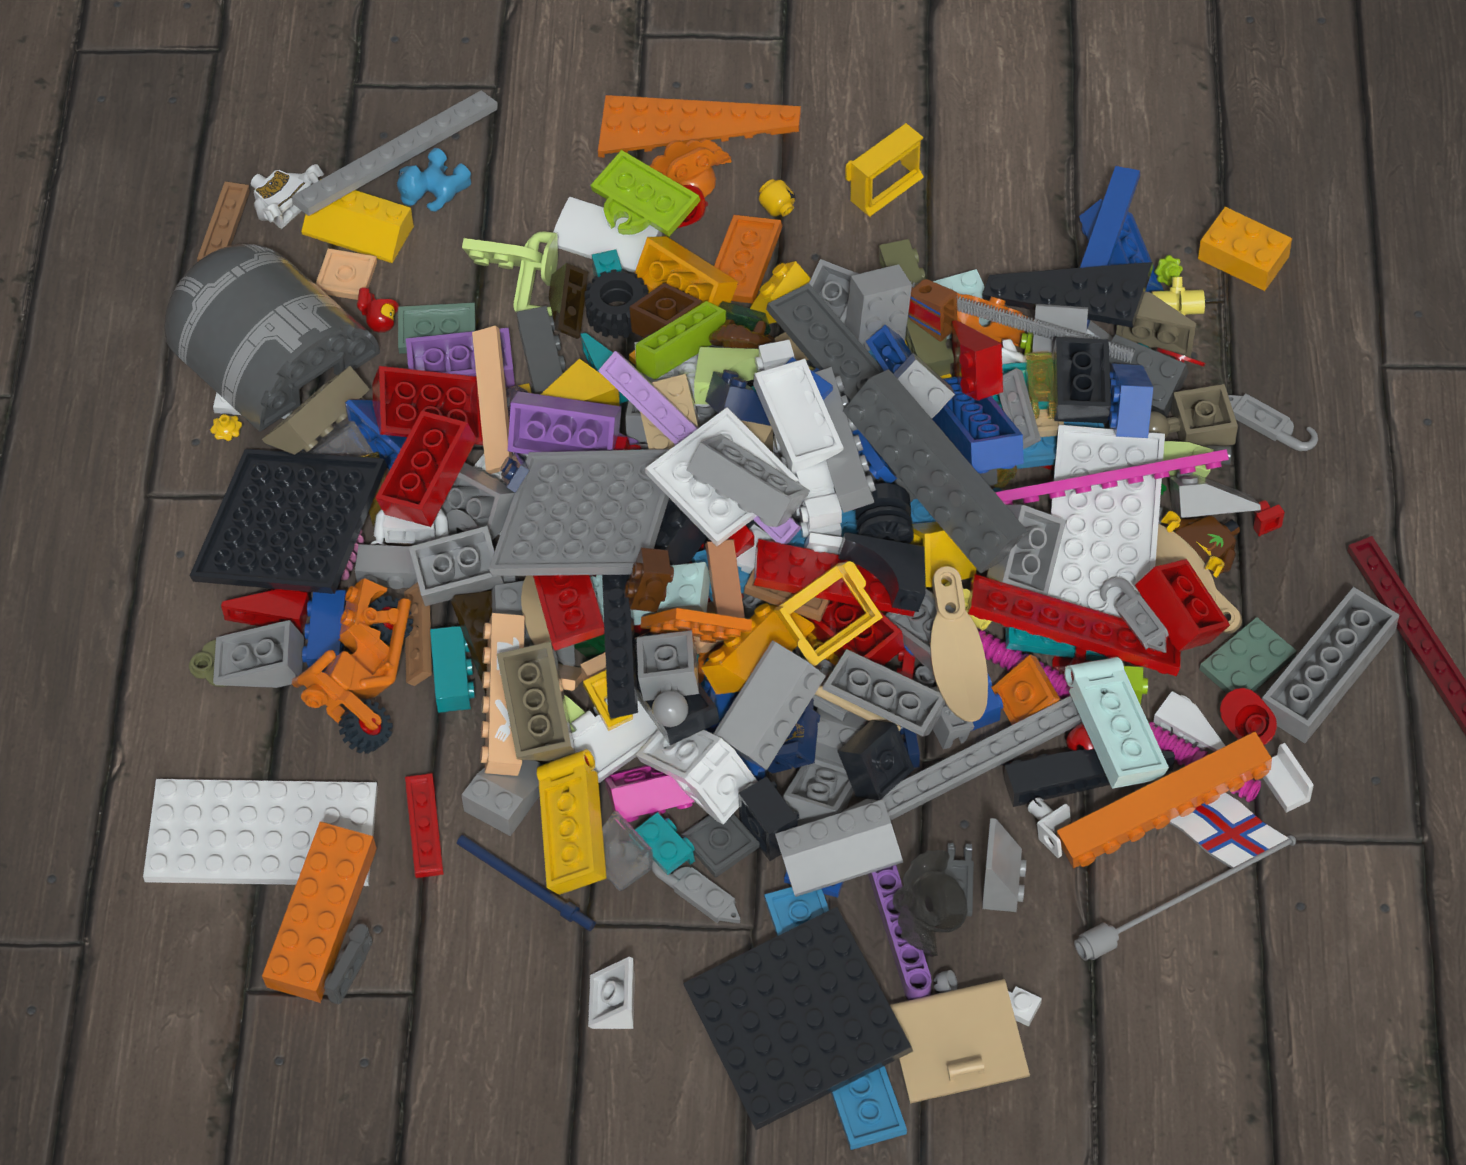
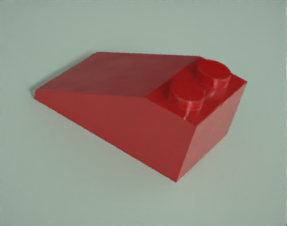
M957 320L952 321L953 366L962 393L977 401L1003 393L1002 343Z

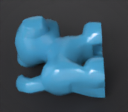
M439 148L432 149L428 154V168L421 172L417 166H406L399 170L397 187L401 195L400 199L404 205L412 206L416 204L429 191L437 199L428 203L427 208L430 211L436 212L445 203L450 202L456 193L471 185V172L462 163L456 166L453 175L446 176L444 174L448 168L444 166L447 157Z

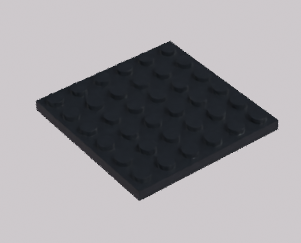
M245 449L189 576L192 581L335 594L388 466L385 459L296 453L294 455L283 451Z
M838 907L683 983L755 1130L913 1052L912 1046Z

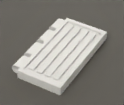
M639 701L638 713L632 714L633 720L610 731L607 730L595 707L593 709L597 714L596 717L591 711H587L571 723L575 732H572L575 753L585 749L592 753L595 760L594 771L598 773V783L637 757V752L658 730Z

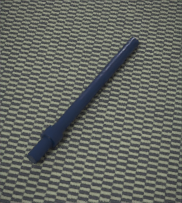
M461 835L458 838L457 845L561 912L560 916L569 922L574 921L588 931L595 927L596 922L581 913L580 908L573 903H566L466 836Z

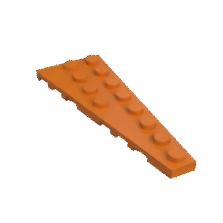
M606 95L598 145V157L603 158L605 154L617 153L621 150L626 153L644 149V152H649L656 147H667L674 140H680L685 144L693 139L702 141L705 138L709 140L721 139V142L729 141L730 137L744 136L747 139L753 138L754 135L760 133L777 135L799 132L801 106Z

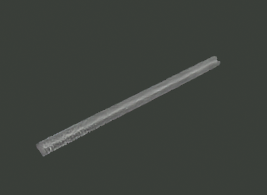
M957 295V310L965 314L968 312V314L971 313V315L995 323L999 322V324L1002 323V325L1005 324V326L1008 325V327L1011 326L1018 330H1027V332L1030 331V333L1033 332V334L1048 339L1052 337V340H1056V337L1089 338V334L1086 336L1084 333L1082 336V332L1079 335V331L1076 334V331L1073 333V330L1070 332V329L1067 331V328L1064 330V327L1060 330L1061 326L1057 329L1058 325L1054 328V324L1051 327V323L1048 326V322L1045 325V321L1042 324V320H1040V323L1039 319L1036 321V318L1032 321V317L1029 320V316L1026 319V315L1023 318V315L1020 317V314L1017 316V313L1014 315V312L1011 314V311L1007 314L1008 310L1004 313L1005 309L1001 312V308L998 311V307L995 310V306L992 309V305L989 308V304L986 307V303L982 306L983 302L979 305L980 302L978 301L976 304L977 301L975 300L973 303V299L971 302L970 299L967 301V298L964 301V297L961 300V296L958 299ZM1109 341V357H1114V359L1117 358L1121 361L1124 359V362L1127 360V363H1131L1135 349L1133 351V348L1130 349L1128 347L1126 350L1127 346L1123 349V345L1120 348V344L1117 347V343L1114 345V342L1111 344V341Z

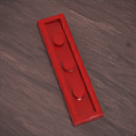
M433 774L405 777L415 877L444 875Z

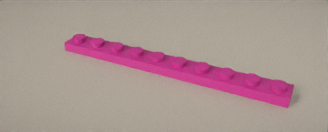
M1227 449L995 493L1005 505H1013V501L1023 499L1024 504L1040 501L1039 496L1049 494L1050 499L1066 496L1065 491L1075 489L1076 494L1092 491L1091 486L1101 484L1102 489L1117 487V481L1126 479L1128 484L1143 482V476L1153 475L1154 479L1170 477L1169 471L1179 470L1181 475L1196 472L1195 467L1205 465L1206 470L1222 467L1221 462L1229 460Z

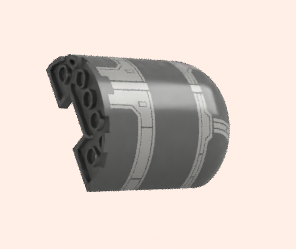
M231 245L218 249L199 260L187 271L175 287L165 314V338L170 349L259 432L299 407V388L331 367L334 368V374L337 375L349 366L355 370L380 354L378 342L368 330L284 256L261 245Z

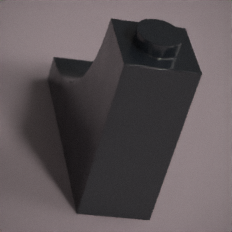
M845 532L838 551V559L853 562L872 573L886 588L891 599L892 608L919 612L926 594L924 546Z

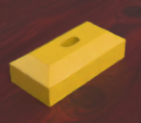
M606 670L583 681V686L608 731L633 720L632 714L613 719L610 718L608 706L604 701L607 699Z

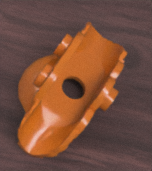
M707 138L702 141L693 139L686 144L680 140H674L667 145L664 155H659L653 159L650 167L682 186L694 185L703 192L704 197L711 194L716 183L712 166L731 163L732 161L731 156L727 152H724L721 147Z
M957 293L958 299L961 296V300L964 297V301L966 298L967 301L970 299V302L973 299V303L976 300V304L978 301L980 302L979 305L983 302L982 306L986 303V307L989 304V308L992 305V309L995 306V310L998 307V311L1001 308V312L1005 309L1004 313L1008 310L1007 314L1011 311V314L1014 312V315L1015 313H1017V316L1020 314V317L1023 315L1020 311L1004 306L1006 302L1004 300L991 296L990 301L975 296ZM957 310V321L1002 343V347V341L1006 339H1011L1015 346L1020 347L1022 333H1025V331L992 321L988 326L983 327L979 323V317Z

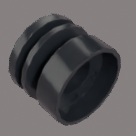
M890 483L874 484L876 491L871 492L874 503L855 509L857 535L910 544L914 539L910 494L899 485Z

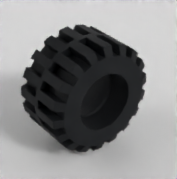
M613 269L610 273L604 271L600 273V277L595 276L592 278V283H588L586 287L585 307L590 327L593 326L595 332H602L604 337L609 335L613 336L614 339H618V336L629 337V334L633 333L630 306L649 294L647 285H644V280L641 277L637 278V274L633 272L628 274L627 270L622 269L621 272H616V269ZM612 302H625V303H626V304L621 305V306H610V305H608V304H610V303H612Z

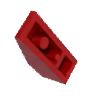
M276 589L223 601L221 608L224 619L227 621L262 627L290 620L302 634L308 618L307 603L309 596L307 592Z

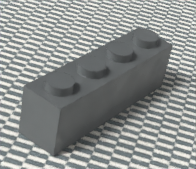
M547 306L516 311L518 329L533 393L539 395L563 374L562 371H566L563 355L558 356L557 351L561 350L558 335H553V331H555L553 316H549Z

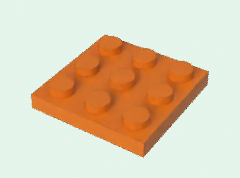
M674 608L641 617V628L650 629V634L653 635L692 630L693 636L700 637L701 642L716 643V640H728V637H741V633L751 631L752 620Z

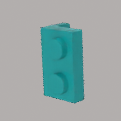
M658 812L631 832L634 840L667 875L686 861L690 865L695 862L693 854L695 848L688 838H681L676 833L677 828L669 818L664 820Z

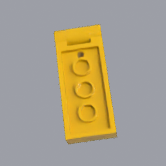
M588 749L537 767L546 884L548 889L559 895L607 879L598 773L594 771L595 760Z

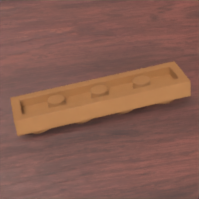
M224 182L197 261L218 249L231 246L250 193L249 185Z
M418 582L404 591V598L411 601V615L408 618L413 619V624L410 625L413 629L409 633L410 635L405 638L406 683L416 686L432 675L430 605H424Z

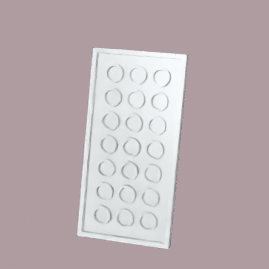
M1059 425L1054 481L1163 461L1165 434L1149 433L1148 438L1116 437L1113 429ZM1153 475L1143 476V482L1128 484L1126 479L1117 481V487L1102 489L1101 484L1091 486L1092 491L1076 494L1075 489L1065 491L1066 496L1052 499L1051 515L1066 520L1047 596L1121 618L1116 605L1125 593L1119 587H1112L1107 591V600L1103 601L1100 596V590L1106 581L1112 578H1123L1130 582L1137 593L1140 594L1135 584L1155 567L1162 478L1154 479Z
M156 779L143 874L144 881L162 883L296 885L319 822L373 836L378 792L377 782ZM370 869L363 886H369Z

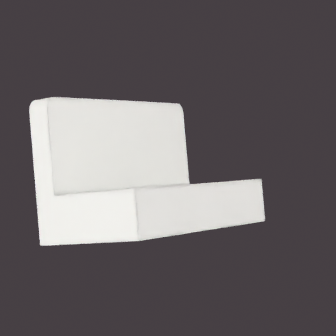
M1285 743L1280 744L1277 755L1272 757L1271 770L1263 779L1285 812H1288L1310 802L1314 785Z

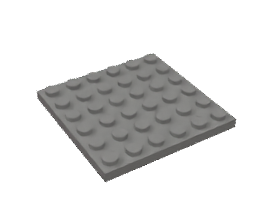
M670 449L529 452L526 464L530 471L514 494L489 566L491 575L631 574L633 564L637 560L641 547L654 549L669 497L645 473V468Z

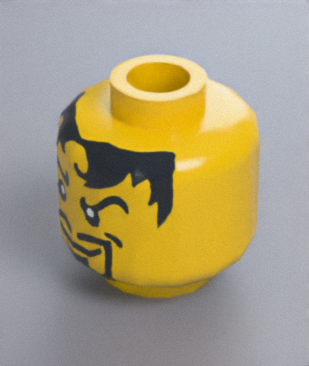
M771 179L760 188L759 202L771 216L782 215L784 217L792 212L796 196L784 181Z

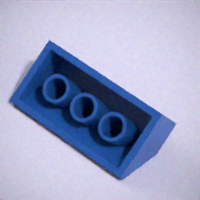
M1102 199L1098 200L1079 216L1083 226L1082 231L1088 238V241L1101 209ZM1130 212L1127 213L1110 265L1152 262L1135 219ZM1154 265L1145 292L1164 291L1161 283L1157 281L1158 275L1155 274Z
M349 399L345 404L351 433L377 458L385 459L388 465L387 468L390 470L407 437L381 435L373 408V400Z

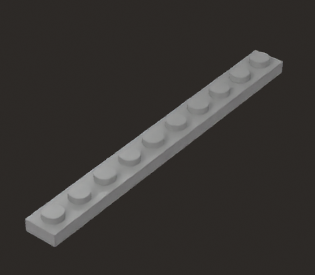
M482 90L292 195V204L310 216L496 111L497 101Z
M1069 696L901 781L881 799L884 800L890 821L1082 723L1072 697ZM865 799V800H863V801H861V802H859V803H857V804L851 806L850 808L844 810L843 812L848 811V810H851V809H854V808H858V807H861V806H864V805H867V804H870V803H873V802H876V801H879V800Z

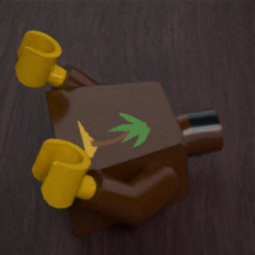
M1173 511L1166 513L1161 520L1162 523L1168 524L1166 530L1169 533L1175 530V533L1196 551L1206 564L1205 570L1209 569L1211 575L1213 574L1216 578L1219 574L1231 570L1236 556L1234 550L1236 540L1234 536L1240 532V528L1234 520L1230 519L1222 525L1214 516L1183 519Z

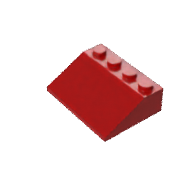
M385 366L378 367L372 383L373 408L381 435L408 437L420 412L425 411L468 422L476 438L475 444L483 445L476 376Z

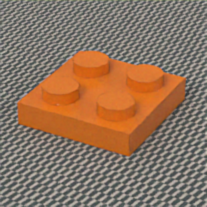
M1033 655L1026 657L991 687L994 694L998 693L1003 702V710L1012 725L1060 700L1037 657Z

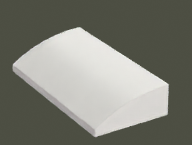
M569 197L553 232L558 235L559 249L592 259V254L616 249L622 269L635 273L647 237H662V232L652 226H648L642 232L633 235L619 234L617 229L619 224L626 222L628 218H619L616 221L615 227L611 229L603 211L604 207Z
M805 359L755 373L753 385L792 473L821 463L843 451L844 447Z

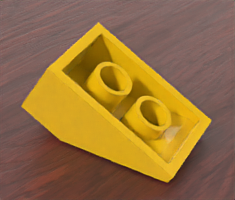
M796 261L786 264L781 263L774 268L772 277L760 288V294L753 302L740 325L745 328L756 327L758 321H765L766 324L776 322L766 310L768 303L804 286L811 280Z

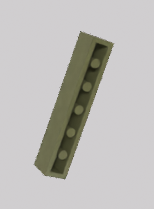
M909 239L879 245V263L881 268L899 264L909 281H912L911 284L915 282L914 285L926 279L924 269L919 268L917 264L919 263L917 249H912ZM908 314L905 339L911 353L918 356L939 376L950 374V364L954 363L952 349L946 347L947 337L942 342L938 341L912 322Z

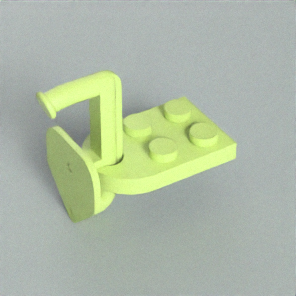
M537 232L527 241L524 247L467 238L463 239L462 249L474 260L475 264L488 266L489 263H496L499 267L505 269H513V266L520 267L513 304L515 312L542 307L530 305L536 270H541L542 280L547 286H550L551 275L556 272L558 263L557 233ZM540 242L547 243L544 254L538 252ZM547 307L548 314L551 316V307Z

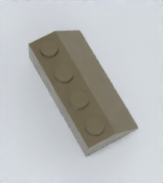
M349 366L322 385L262 440L268 445L294 455L302 449L308 452L318 443L316 438L319 435L323 438L334 429L331 425L333 422L336 421L339 424L348 416L345 402L349 399L365 400L362 396L370 389L353 368Z
M546 642L498 653L497 658L517 759L551 761L574 754L575 747L559 666L552 643Z

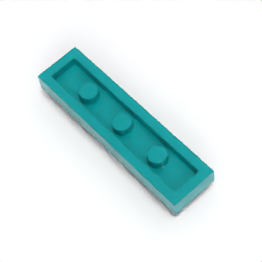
M1005 627L1006 649L1068 658L1075 657L1076 646L1058 643L1053 639L1032 635L1013 627ZM1090 650L1086 652V660L1089 661L1109 658Z

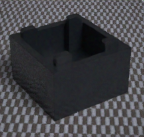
M872 720L837 750L855 796L859 798L881 800L914 770L895 723Z
M765 777L738 793L739 820L760 843L759 848L768 860L771 861L782 855L775 834L798 827L799 813L791 810L776 790L777 784L774 781L771 783Z

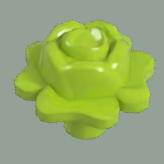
M1167 255L1165 259H1160L1155 269V274L1158 275L1157 281L1170 286L1172 284V277H1179L1183 270L1182 266H1180V259L1173 258L1171 255Z

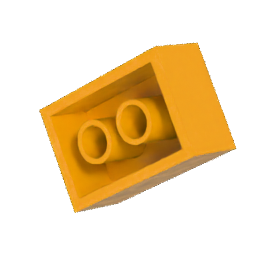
M1224 207L1201 239L1198 259L1265 291L1289 258L1292 238Z

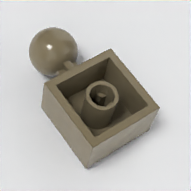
M1225 384L1174 392L1171 407L1173 417L1166 418L1159 412L1151 411L1149 433L1165 434L1166 439L1169 433L1178 432L1180 442H1190L1203 447H1207V445L1227 446L1235 444L1238 425Z

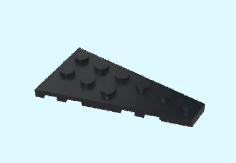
M1153 262L989 275L982 298L990 301L992 296L1006 301L1005 305L1036 310V304L1088 307L1087 320L1133 328L1153 270Z

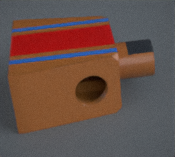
M928 279L922 280L914 288H911L908 311L910 320L942 342L952 333V321L957 320V292Z

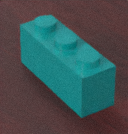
M461 627L430 629L438 713L471 709L470 699L475 698L474 683L468 682V675H473L472 660L466 659V652L470 651Z

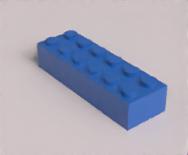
M957 377L943 379L953 388L955 395L932 420L973 468L981 474L991 469H1011L1015 465L1024 464L1023 434L993 397L990 396L977 401L962 393Z

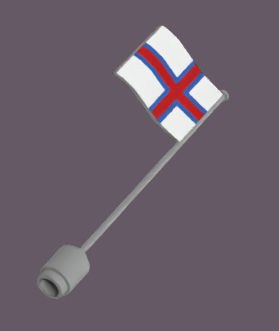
M1227 793L1221 794L1219 799L1211 804L1206 805L1203 803L1195 807V810L1185 817L1178 816L1170 820L1171 825L1185 833L1207 854L1231 869L1116 929L1112 925L1108 926L1103 922L1080 934L1079 938L1074 941L1079 956L1084 961L1088 959L1094 960L1117 948L1119 933L1288 845L1294 846L1296 843L1295 837L1292 835L1286 837L1268 826L1242 803Z

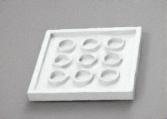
M728 407L645 468V473L716 546L740 530L757 515L740 509L737 502L731 498H724L715 492V488L709 484H702L693 478V474L686 470L700 442L722 434L799 483V479Z

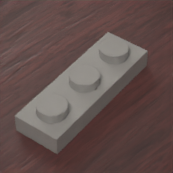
M1016 368L1003 375V393H999L1003 411L1023 434V449L1041 441L1023 372Z

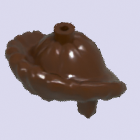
M726 320L724 325H721L709 336V342L712 345L723 346V348L759 349L760 345L775 343L776 341L774 337L764 334L766 329L765 321H758L754 331H750L749 328H745L742 325L737 326L734 320Z

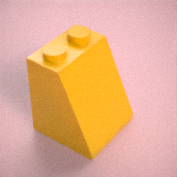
M578 359L540 394L620 406L619 390L601 373L581 359Z
M937 522L912 524L914 539L910 544L924 546L925 587H933V576L941 567L949 566L956 569L961 576V580L972 578L976 574V567ZM947 579L941 580L942 584L949 582Z

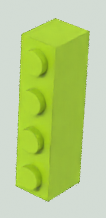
M705 301L635 344L636 369L656 380L698 354L700 347L711 346L709 336L721 325H724L726 310Z

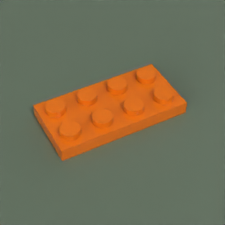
M733 215L714 267L738 281L732 301L751 304L755 301L783 227L781 220Z

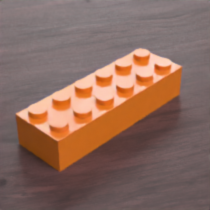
M319 822L262 974L267 988L321 1003L325 992V980L328 974L332 973L377 850L373 836Z

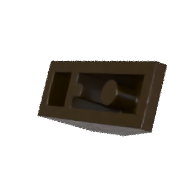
M566 263L551 275L548 297L555 330L579 339L588 271Z

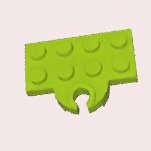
M623 150L616 155L590 185L593 192L607 199L604 203L603 211L611 229L615 227L616 221L619 218H628L626 222L619 224L617 228L619 234L633 235L642 232L648 226H652L670 237L700 202L699 195Z

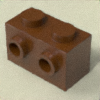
M641 547L637 560L633 564L629 581L625 585V597L629 598L631 610L657 612L660 603L665 601L666 587L668 583L673 581L674 568L670 566L668 550Z

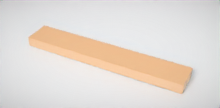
M496 325L472 332L486 472L489 474L501 472L500 469L505 459L512 457V452H508L509 417L500 329Z

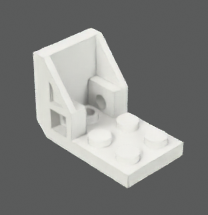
M658 729L636 754L642 763L673 777L691 799L721 824H724L739 808L738 793L758 782L728 743L705 730L673 745H669Z

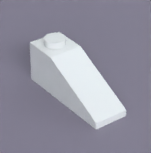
M1172 691L1155 713V727L1161 726L1163 731H1170V735L1176 734L1179 740L1183 738L1185 743H1192L1194 748L1196 746L1200 747L1201 752L1205 750L1209 755L1225 747L1196 704L1192 703L1186 696L1178 695Z

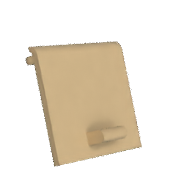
M1005 979L890 1005L913 1049V1052L899 1058L910 1104L1030 1077Z

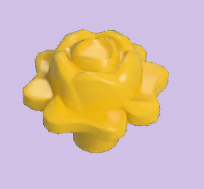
M223 414L220 418L213 420L214 425L210 431L212 434H215L216 439L230 441L233 437L239 436L242 423L238 421L237 416Z

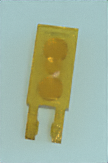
M1052 352L1025 353L1028 394L1035 419H1038L1040 415L1038 402H1047L1048 419H1054L1055 383Z

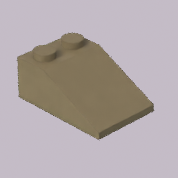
M1145 292L1133 328L1117 325L1116 335L1137 344L1147 345L1154 351L1158 347L1191 358L1196 323L1152 293Z

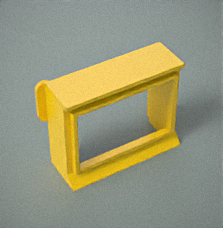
M905 123L854 161L850 160L845 168V179L847 181L851 180L850 201L870 217L924 178L919 169L920 141L923 139V136ZM900 160L901 164L910 172L872 199L873 179Z
M853 562L838 563L773 609L796 641L806 660L813 666H816L882 618V615L864 590L866 581ZM842 578L865 614L813 650L789 614Z

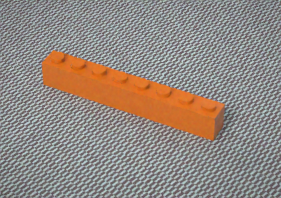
M1253 732L1057 830V837L1061 841V848L1073 869L1080 865L1081 867L1088 866L1095 861L1096 857L1104 853H1114L1122 844L1128 841L1135 842L1144 837L1146 832L1154 828L1161 829L1167 826L1170 820L1178 816L1185 817L1191 814L1195 807L1203 803L1206 805L1218 800L1221 794L1227 791L1235 792L1242 788L1245 782L1253 778L1258 780L1265 777L1269 770H1271L1272 758L1257 733Z

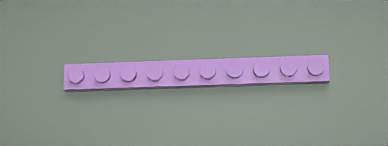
M615 351L598 370L675 445L698 429L619 352ZM759 516L753 519L777 543L786 545L802 528L792 517L785 524L778 527L765 525L761 522Z

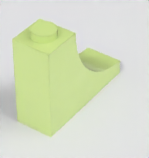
M700 347L694 380L695 404H707L705 400L713 371L723 373V370H731L738 373V377L746 381L754 380V375L757 373L755 357H759V349Z

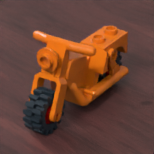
M365 578L356 585L350 586L345 595V611L340 619L342 625L339 641L353 654L350 655L347 651H343L336 656L333 650L326 651L307 670L294 677L292 685L296 688L304 685L307 688L301 693V699L307 706L312 708H319L323 705L327 706V714L339 724L338 726L342 727L339 733L340 735L345 734L346 737L342 740L344 743L347 741L351 743L349 745L351 750L357 747V753L364 751L365 754H369L389 740L388 738L392 735V731L389 730L393 728V723L387 722L391 717L389 714L386 716L383 714L386 711L384 707L378 709L379 703L374 702L371 704V700L363 702L360 699L375 698L395 682L403 640L410 635L409 633L413 629L410 626L413 624V619L408 618L411 615V601L409 599L403 598L400 600L395 598L392 600V596L384 598L382 595L387 592V588ZM339 704H344L348 709L345 711Z

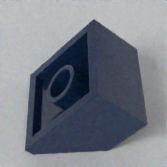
M723 370V373L713 371L705 400L707 404L717 413L728 407L739 420L770 426L756 392L747 385L746 380L739 378V374L731 370Z

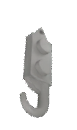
M1246 393L1244 396L1228 395L1235 418L1241 423L1274 441L1278 440L1294 450L1308 451L1316 446L1318 434L1313 428L1307 427L1306 430L1310 433L1311 439L1308 442H1302L1291 436L1294 425L1288 416Z
M1112 578L1106 581L1100 590L1102 600H1107L1106 594L1110 588H1121L1125 595L1119 599L1116 605L1121 618L1145 649L1152 648L1166 653L1168 631L1142 596L1137 593L1126 579Z
M652 859L651 867L653 873L673 888L675 893L716 923L719 921L740 923V917L735 907V898L693 867H682L673 874L667 875Z

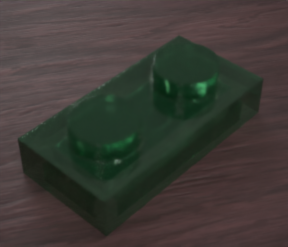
M724 301L718 306L726 310V320H734L737 326L742 325L745 328H749L750 331H754L758 321H765L766 329L764 334L768 335L771 331L766 313Z

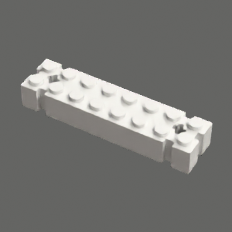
M790 340L760 345L759 357H755L757 373L782 366L792 357L795 359ZM774 436L776 450L782 453L776 436ZM782 453L783 457H780V461L789 469ZM825 460L809 468L794 472L793 474L799 479V484L810 490L808 496L795 511L796 516H801L802 522L799 524L802 527L800 529L802 537L806 538L810 533L841 537L842 529L840 523H842V510L834 491L827 461Z

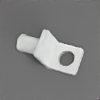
M1040 797L1035 798V801L1032 800L1030 802L1028 811L1039 820L1037 822L1039 840L1059 858L1062 856L1061 841L1054 833L1071 822L1070 807L1064 804L1053 811Z

